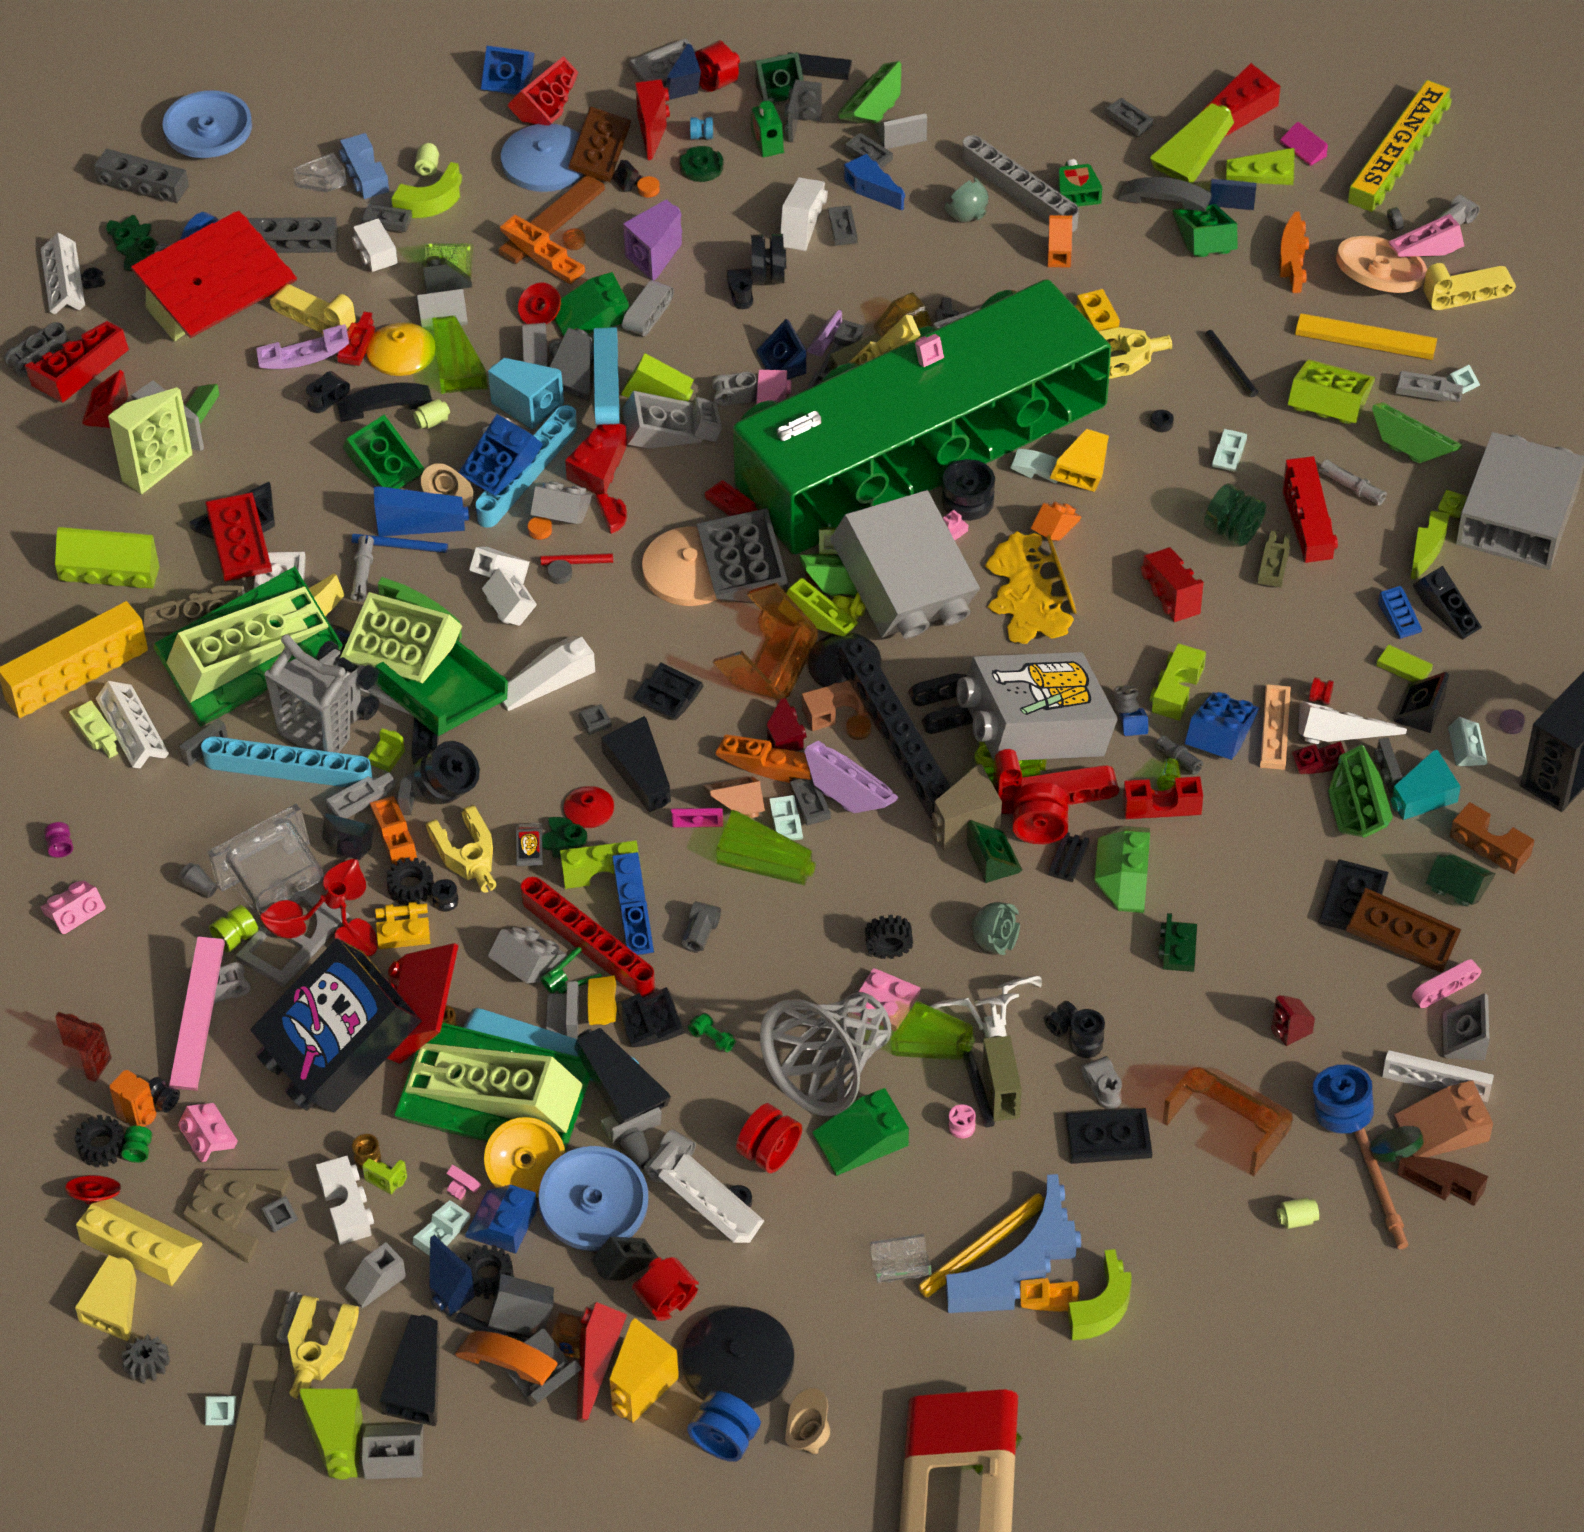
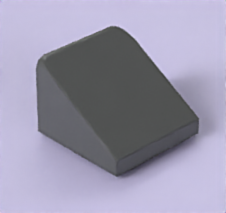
M286 1196L259 1209L273 1233L298 1220Z

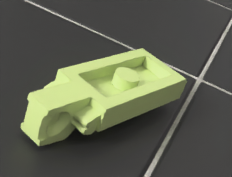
M92 701L69 711L71 719L93 749L102 748L109 758L118 754L116 744L114 743L117 740L115 733Z

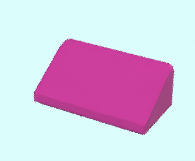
M1296 122L1280 140V143L1288 149L1294 148V154L1309 166L1327 156L1328 144L1300 122Z
M723 808L671 809L672 827L674 828L723 827Z

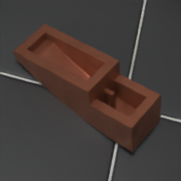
M1419 1156L1402 1157L1397 1173L1400 1177L1444 1201L1451 1193L1473 1206L1476 1205L1485 1192L1488 1180L1487 1175L1472 1168L1450 1161Z

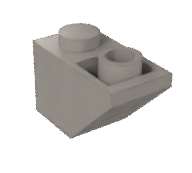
M385 1242L362 1260L345 1287V1291L363 1309L406 1277L403 1259Z

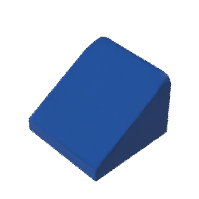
M1138 708L1137 711L1132 713H1119L1125 736L1148 734V716L1144 708Z

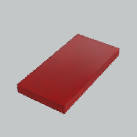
M253 493L206 501V509L224 582L272 572Z

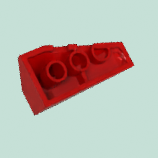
M598 1302L591 1304L590 1307H585L580 1318V1323H583L580 1331L579 1366L582 1369L579 1371L577 1421L581 1423L589 1418L627 1316L625 1313Z

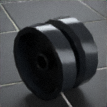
M763 234L751 235L753 284H764L766 282V270H770L773 284L785 283L786 248H784L783 234H771L769 238L770 248H765V237Z
M972 459L959 460L947 467L943 474L942 503L944 509L948 513L955 510L961 515L962 520L969 521L980 519L989 514L994 506L995 475L993 470L987 464Z
M445 741L418 759L414 770L415 782L422 795L437 804L451 803L476 786L480 774L478 760L473 752L463 743L456 741Z

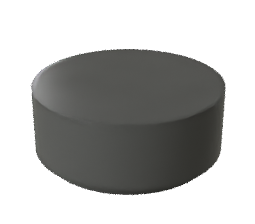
M1398 207L1388 209L1387 217L1392 230L1403 229V218Z
M564 560L552 562L548 567L549 579L556 584L568 582L572 578L571 564Z

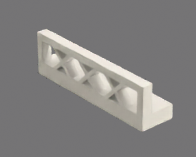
M57 233L40 248L49 310L51 313L56 314L68 304L80 311L85 306L76 243Z
M107 681L95 699L132 767L141 768L149 756L165 759L169 752L133 686Z
M1390 1050L1386 1055L1382 1078L1437 1091L1448 1086L1473 1080L1484 1102H1488L1494 1077L1492 1074Z
M683 1154L674 1170L662 1169L658 1175L733 1242L750 1243L764 1222L759 1215L690 1155Z

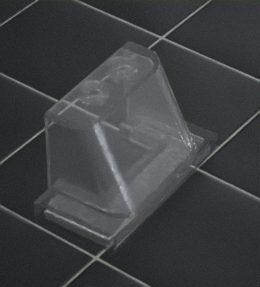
M297 804L286 808L207 851L218 888L223 892L234 886L258 916L264 913L272 904L287 900L322 881L324 878L321 866L307 846L310 842L302 810Z

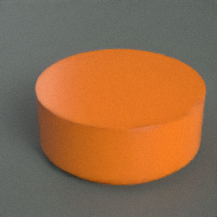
M646 176L637 183L638 193L643 197L651 198L660 192V182L655 177Z
M539 516L532 518L528 522L529 535L538 540L548 538L552 533L550 519Z

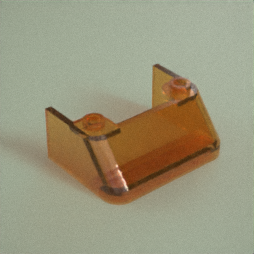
M777 583L750 590L746 594L761 610L758 617V628L766 637L755 662L753 663L743 651L715 658L713 663L737 689L774 700H781L790 696L817 641L818 632L814 623Z
M1214 1067L1190 1069L1165 1099L1163 1124L1166 1126L1194 1092L1203 1093L1252 1121L1258 1130L1265 1133L1264 1137L1252 1151L1249 1173L1252 1176L1256 1175L1292 1127L1293 1116L1288 1109Z

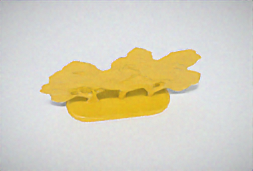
M1016 531L1014 534L1009 535L1008 541L998 544L994 554L989 557L985 564V567L992 573L1010 579L1009 584L999 588L997 598L993 599L987 608L999 615L1003 613L1013 614L1007 626L1008 636L1012 642L1028 644L1038 631L1051 639L1067 635L1068 628L1071 626L1074 618L1060 609L1063 601L1068 600L1072 612L1077 614L1050 534L1047 536L1051 550L1048 556L1038 551V548L1042 545L1041 535L1036 533L1023 535ZM1034 548L1036 552H1029V549ZM1028 555H1034L1036 556V559L1041 560L1031 562L1028 561L1026 557ZM1054 562L1059 575L1050 579H1044L1040 574L1041 567L1044 563ZM1035 564H1040L1037 569H1034ZM1061 580L1066 595L1062 597L1052 596L1050 594L1052 584ZM1056 603V607L1049 609V605Z

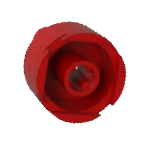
M719 40L695 52L701 71L699 86L705 91H717L738 80L740 57L736 52H732L723 41Z
M658 1257L649 1264V1271L632 1285V1290L635 1292L636 1297L658 1321H665L672 1318L669 1313L677 1308L681 1312L692 1302L698 1292V1288L695 1285H699V1282L676 1257L664 1260Z

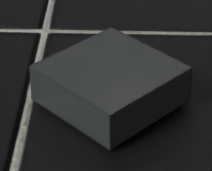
M602 704L579 712V719L589 735L612 727L611 720Z

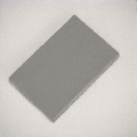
M685 38L629 61V67L642 82L661 79L664 87L666 86L668 74L686 45L690 44V42Z

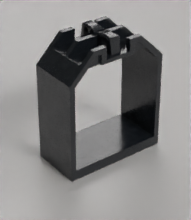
M1584 671L1533 723L1520 787L1560 812H1563L1584 790Z

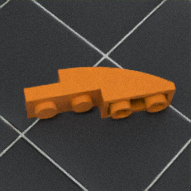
M1300 211L1294 212L1284 229L1279 257L1280 277H1289L1292 293H1301L1302 283H1306V270L1302 269L1305 250H1309V238L1304 236L1306 224L1305 220L1301 221Z
M725 734L716 751V755L726 762L766 778L790 783L793 777L807 780L812 779L805 753L772 748L771 742L767 740Z

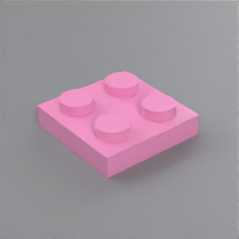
M873 968L859 992L867 993L881 1003L889 1016L891 1030L897 1032L920 995V987ZM867 1002L865 1006L867 1009H875ZM850 1012L861 1017V1013Z

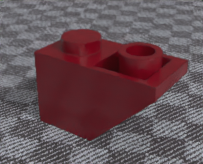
M782 698L766 724L767 741L771 742L772 748L801 751L804 750V739L807 738L803 724H798L796 710L794 706L789 705L786 698Z
M1277 996L1271 1025L1274 1036L1281 1039L1288 1046L1312 1034L1315 1017L1304 1003L1297 998Z

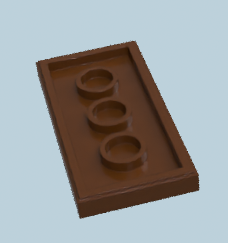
M590 106L568 169L610 183L632 120Z
M1367 888L1364 889L1346 929L1349 933L1441 973L1445 969L1462 930Z

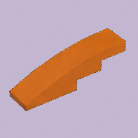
M513 215L500 226V231L518 248L571 285L585 273V265L567 256V249L551 241L548 232L517 215Z

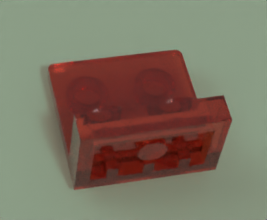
M57 1012L55 1018L63 1045L79 1051L86 1078L97 1082L112 1059L104 1028L97 1023H88L80 1020L73 1014Z

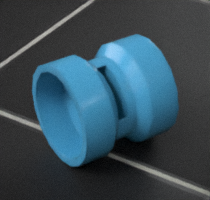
M690 117L691 140L698 139L699 137L713 139V117H706L702 120H699L697 117ZM702 124H704V133H702Z

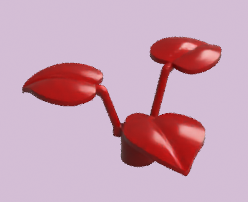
M357 859L344 861L334 866L325 874L323 888L326 894L321 895L320 900L306 915H303V909L299 904L290 900L278 901L260 915L264 926L273 934L282 938H296L306 931L304 921L308 920L323 903H326L331 909H341L343 927L337 929L335 939L339 938L363 951L366 956L376 954L378 948L376 933L368 922L360 918H355L350 923L346 920L347 905L345 900H356L366 890V880Z

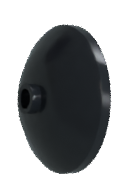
M850 632L844 637L830 634L818 640L811 648L808 655V670L811 677L822 687L848 681L849 679L838 662L840 645L863 637L880 668L881 654L877 646L862 635Z

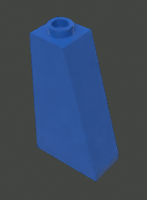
M379 486L374 487V506L379 536L465 531V521H469L468 506H463L462 497Z

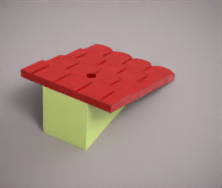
M240 211L233 212L214 224L211 223L189 237L179 240L162 251H157L131 266V270L146 286L145 308L174 342L185 334L191 339L274 294L284 285H290L297 281V277L293 274L292 270L281 260L276 251L269 246L263 239V236Z

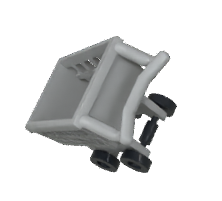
M285 634L281 638V642L284 644L283 651L271 669L265 672L277 732L280 736L300 748L339 753L350 739V723L353 724L360 717L369 720L378 710L379 699L372 695L360 696V688L364 690L370 689L377 681L379 671L372 665H361L358 667L348 659L338 657L340 654L339 647L332 641H327L321 646L316 660L303 652L288 634ZM293 654V656H294L296 659H294V660L288 662L289 659L291 658V655ZM345 670H347V671L350 672L351 674H349V675H348L346 678H344V680H343V677L345 676V673H346Z

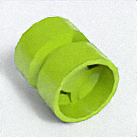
M239 904L228 912L226 918L220 917L210 924L209 930L213 938L224 939V951L228 953L241 944V939L246 940L256 934L258 926L250 912Z

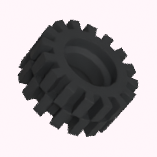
M407 857L404 863L400 859L397 861V866L395 864L390 866L391 870L387 872L388 893L394 901L398 899V904L402 905L404 901H406V905H409L411 901L420 904V899L426 901L427 895L431 896L434 884L433 871L431 872L429 865L426 866L425 861L422 860L419 863V859L414 858L412 862L410 857ZM407 877H416L420 880V883L415 886H404L401 884V880Z
M884 915L879 916L880 920L874 918L872 923H867V927H865L866 947L870 954L873 953L874 957L880 955L881 959H885L886 956L893 959L894 955L901 957L903 956L902 952L907 954L909 949H912V928L908 919H901L899 915L893 918V915H888V918H884Z
M97 1115V1120L95 1121L93 1117L88 1118V1124L83 1121L81 1123L82 1129L77 1128V1135H75L76 1147L81 1160H85L89 1166L94 1163V1167L98 1168L100 1163H103L104 1167L109 1166L108 1161L110 1160L113 1164L116 1163V1156L122 1157V1147L126 1143L121 1124L119 1125L116 1119L112 1121L111 1116L107 1115L105 1120H103L102 1115ZM99 1136L111 1138L109 1143L101 1147H94L90 1144L93 1139Z
M482 1245L483 1250L480 1251L478 1247L473 1249L474 1255L469 1252L467 1260L464 1259V1263L471 1268L475 1296L480 1298L481 1294H484V1299H489V1294H493L495 1297L500 1274L514 1277L510 1255L508 1253L505 1255L504 1249L500 1248L497 1251V1246L492 1245L491 1250H488L487 1245ZM485 1266H495L499 1269L498 1274L491 1278L480 1277L478 1271Z

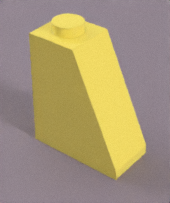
M108 1255L75 1307L79 1322L125 1341H128L131 1336L137 1281L133 1264L129 1260Z

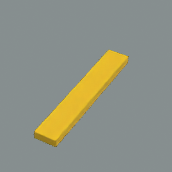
M1300 313L1295 334L1433 360L1437 344V338L1302 313Z

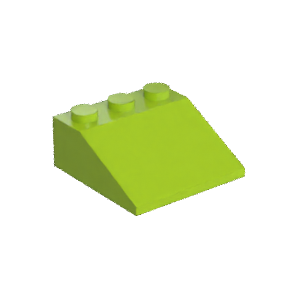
M1308 359L1293 379L1288 405L1294 406L1293 408L1297 411L1305 412L1308 410L1316 412V415L1328 418L1331 416L1338 418L1342 423H1356L1361 416L1375 377Z

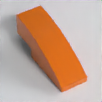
M391 796L370 802L376 825L391 863L397 866V861L400 859L404 863L407 857H410V861L417 858L414 842L395 797Z

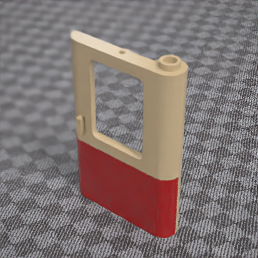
M998 1389L918 1395L908 1400L899 1532H925L929 1471L937 1467L983 1465L980 1527L978 1532H1011L1018 1394L1016 1392Z

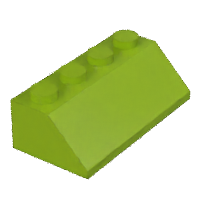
M65 527L57 528L55 567L59 581L154 588L160 566L153 535Z

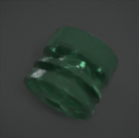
M1227 483L1217 491L1211 500L1204 517V526L1218 535L1225 533L1227 540L1234 541L1238 546H1244L1248 544L1258 531L1266 513V503L1256 499L1253 495L1245 496V492L1242 489Z

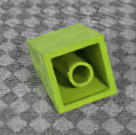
M300 1389L306 1423L329 1477L340 1480L358 1477L363 1420L358 1390Z

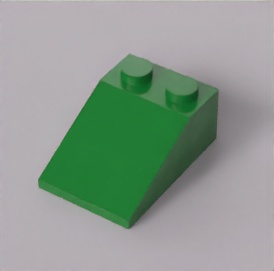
M1216 204L1208 205L1205 212L1189 209L1173 210L1174 218L1186 247L1193 255L1206 257L1209 253L1227 254L1230 253V250L1238 249L1237 222Z
M613 272L590 278L561 298L560 310L554 320L563 338L568 328L573 330L578 328L589 334L594 332V328H609L622 324L624 316L629 310V303Z
M385 414L346 438L343 445L344 451L356 467L377 487L401 489L422 475L425 470Z
M885 1088L860 1097L849 1108L835 1115L812 1132L814 1139L836 1176L909 1146V1127Z

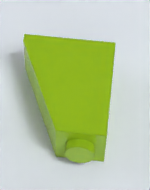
M644 353L629 376L621 395L629 398L633 391L688 402L694 391L691 389L694 379Z

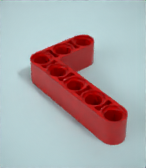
M1004 749L999 751L994 757L993 786L1002 801V814H1013V795L1024 785L1035 782L1054 784L1065 790L1069 797V805L1110 799L1115 797L1120 791L1114 769L1108 765L1022 778L1016 751Z

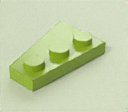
M1294 148L1228 159L1226 180L1293 185Z

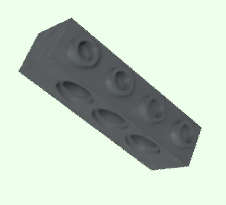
M107 148L94 165L97 182L176 204L189 187L185 169Z
M336 217L247 218L276 253L337 252L338 228Z

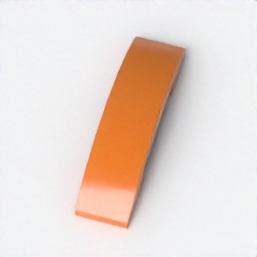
M487 1331L471 1332L455 1353L456 1357L476 1364L484 1360L511 1369L518 1373L520 1379L541 1386L558 1365L554 1359L530 1345L505 1335Z

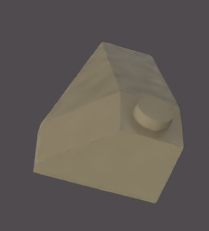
M216 586L211 588L210 591L201 594L194 593L189 595L188 598L179 601L172 600L146 608L143 624L145 634L168 636L245 594L244 587Z

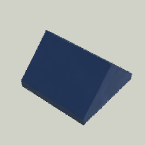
M689 43L667 76L666 88H668L669 100L698 93L701 71L693 47Z
M1212 179L1209 205L1216 204L1222 208L1254 210L1257 183Z
M785 319L756 352L766 370H787L788 380L807 374L806 350L790 321Z

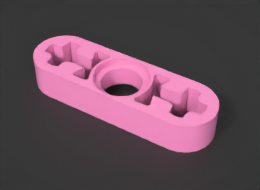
M1472 959L1466 960L1420 985L1413 992L1412 998L1420 1008H1426L1473 983L1480 976L1481 969Z

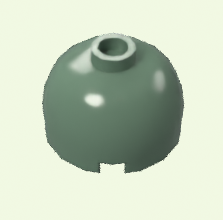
M974 178V183L969 180L951 196L953 202L950 205L946 202L944 206L948 214L957 221L970 222L973 219L978 221L987 212L985 208L989 200L988 192L977 178Z
M992 902L983 906L973 918L971 924L975 941L983 950L1005 955L1007 948L1008 950L1014 948L1020 931V923H1017L1015 915H1019V912L1015 905Z

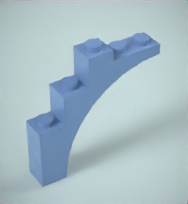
M1058 1174L1047 1175L1046 1199L1043 1211L1034 1229L1019 1246L1005 1257L988 1266L969 1272L946 1275L948 1313L1014 1310L1015 1299H1020L1019 1285H1021L1022 1280L1046 1278V1273H1051L1050 1260L1076 1258V1248L1081 1247L1080 1231H1075L1074 1220L1068 1221L1067 1208H1062L1061 1201H1065L1064 1185H1059Z

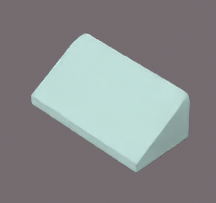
M1458 717L1448 727L1456 765H1486L1488 762L1479 723Z

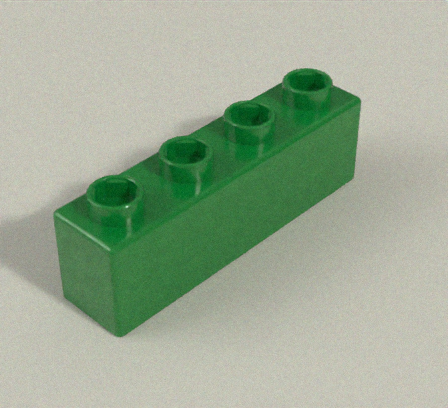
M1048 279L1039 281L1018 292L1015 290L997 292L989 297L979 310L940 328L926 326L918 329L920 336L917 339L936 334L941 340L944 358L926 367L919 364L915 346L916 341L912 340L861 365L856 363L840 365L830 371L820 384L781 402L767 400L751 407L741 417L740 421L736 422L733 426L735 485L744 496L755 503V507L758 510L768 509L774 533L793 555H797L819 544V528L838 527L845 514L926 490L929 492L943 484L944 471L956 461L972 459L987 464L1105 407L1108 402L1111 359L1110 343L1053 282ZM817 411L821 416V424L815 427L810 426V429L796 436L790 435L791 438L785 441H781L777 436V428L783 425L788 426L787 423L804 415L808 417V413Z

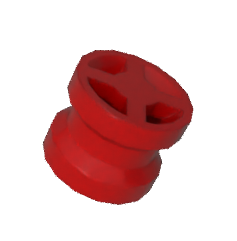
M1314 677L1309 701L1315 702L1318 700L1322 701L1325 705H1329L1334 681L1328 680L1324 682L1320 678Z

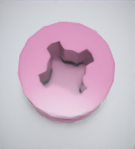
M961 1104L956 1105L950 1110L948 1128L954 1137L963 1139L970 1137L974 1133L976 1114L972 1107Z

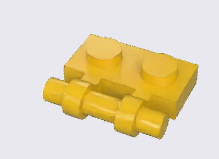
M409 902V905L395 907L393 904L385 905V908L375 909L376 919H387L386 922H376L379 949L431 944L428 917L418 918V914L428 913L427 903L417 904V902ZM410 915V919L395 921V917Z

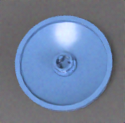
M200 91L184 96L169 107L163 118V131L168 144L177 152L196 158H211L232 152L247 140L252 130L251 112L246 103L237 96L223 91Z
M537 124L517 131L508 138L501 151V164L504 174L515 185L531 191L549 192L571 186L584 176L582 173L568 169L580 134L569 127L558 124H551L550 126Z
M600 1146L577 1148L557 1158L545 1172L539 1189L540 1213L549 1231L563 1243L580 1250L599 1251L609 1237L631 1238L638 1231L645 1219L648 1208L647 1183L638 1166L624 1154L611 1148Z

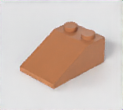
M1473 1080L1448 1086L1394 1114L1398 1127L1415 1126L1422 1132L1424 1143L1411 1156L1431 1157L1489 1142L1493 1122Z

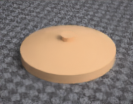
M1350 237L1341 242L1336 254V262L1346 275L1365 286L1386 292L1402 293L1420 288L1424 283L1427 271L1426 264L1419 256L1399 257L1389 245L1391 240L1380 237Z
M689 526L672 529L661 534L650 543L643 556V577L648 588L656 596L669 603L682 606H698L717 600L697 527Z

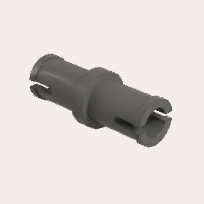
M1165 735L1157 740L1156 743L1158 744H1155V748L1170 757L1172 763L1175 765L1180 764L1193 775L1200 772L1202 769L1200 766H1203V761L1190 754L1186 747L1177 745Z

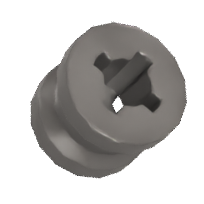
M1121 685L1114 688L1113 695L1116 698L1114 710L1116 712L1132 713L1138 710L1139 703L1136 701L1138 696L1137 687Z

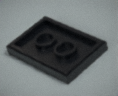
M1339 859L1319 924L1346 931L1364 889L1367 888L1383 895L1389 872Z
M1146 1108L1065 1114L1071 1164L1152 1158L1153 1153Z

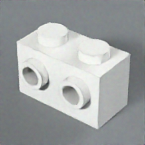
M379 218L353 227L354 237H352L354 248L360 250L363 263L368 264L372 272L397 264L396 247Z
M498 568L482 588L487 596L488 603L495 608L498 618L505 624L511 623L520 626L537 605L517 574L506 569Z

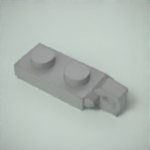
M1401 371L1396 394L1440 401L1461 402L1463 385L1452 384L1446 381L1447 378Z
M389 772L377 779L376 777L370 778L368 776L326 799V806L333 815L347 819L370 806V802L383 799L388 792L396 788L394 778Z

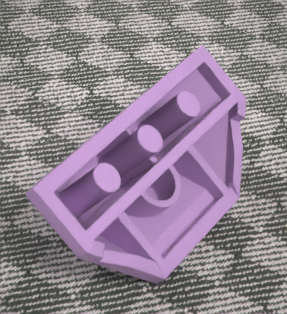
M817 741L806 747L805 755L814 785L824 795L839 802L845 810L859 813L885 808L898 799V796L885 783L845 755L826 747L824 743Z

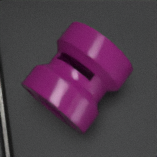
M55 822L45 828L44 835L48 842L47 849L49 855L55 858H62L71 854L74 847L70 839L69 826L63 822Z

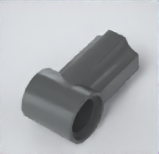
M695 901L691 908L689 925L682 939V946L694 953L703 951L712 929L715 930L718 926L721 907Z

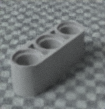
M653 280L649 281L626 312L622 322L623 329L645 337L671 303L674 294L673 287Z
M546 323L522 324L524 362L548 367Z

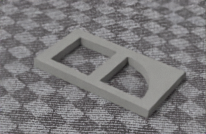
M300 886L288 900L297 904L303 901L312 909L320 900V896ZM323 903L315 912L317 927L310 939L304 935L296 938H284L301 949L281 971L252 954L271 933L264 925L236 954V959L280 986L285 987L342 925L341 909H331L326 903ZM346 912V920H347L350 915Z

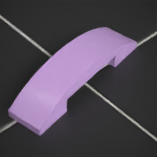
M346 324L324 329V337L281 348L279 342L258 347L256 349L260 368L286 369L305 366L326 359L349 344Z

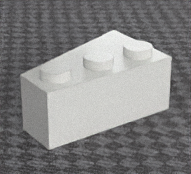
M800 177L796 181L782 208L781 234H783L784 247L807 250L816 221L822 209V204H825L828 192L824 190L825 182Z

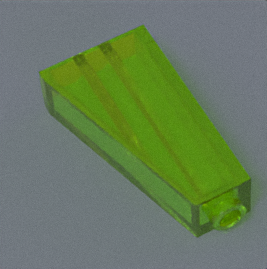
M456 316L432 318L441 394L488 389L486 369Z
M731 811L716 848L717 864L805 886L808 876H813L816 862L812 861V850L738 811Z

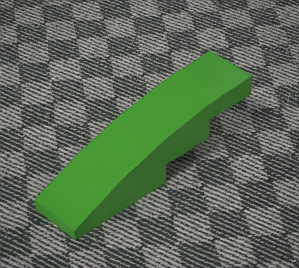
M381 577L378 582L379 595L449 614L460 624V621L448 610L426 595L384 577ZM461 630L457 637L458 640L462 638Z

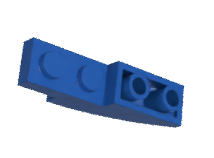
M636 852L615 855L612 858L626 946L637 955L654 953L639 854Z

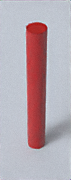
M613 553L541 556V565H550L557 560H564L570 564L614 563Z

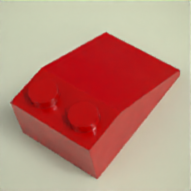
M661 79L635 83L637 117L648 160L653 159L667 127L666 118L670 117L669 106L665 103V101H669L668 88H663Z

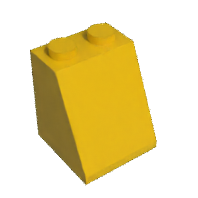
M636 1318L630 1323L610 1376L612 1409L620 1418H627L632 1423L679 1378L677 1350Z

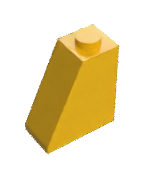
M1086 429L1056 461L1050 474V479L1095 492L1103 474L1109 435Z

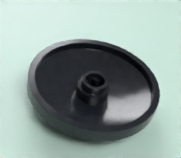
M748 1307L725 1308L707 1315L692 1328L683 1346V1371L689 1386L702 1400L711 1391H722L741 1399L754 1409L775 1399L788 1385L794 1370V1347L787 1330L771 1315Z

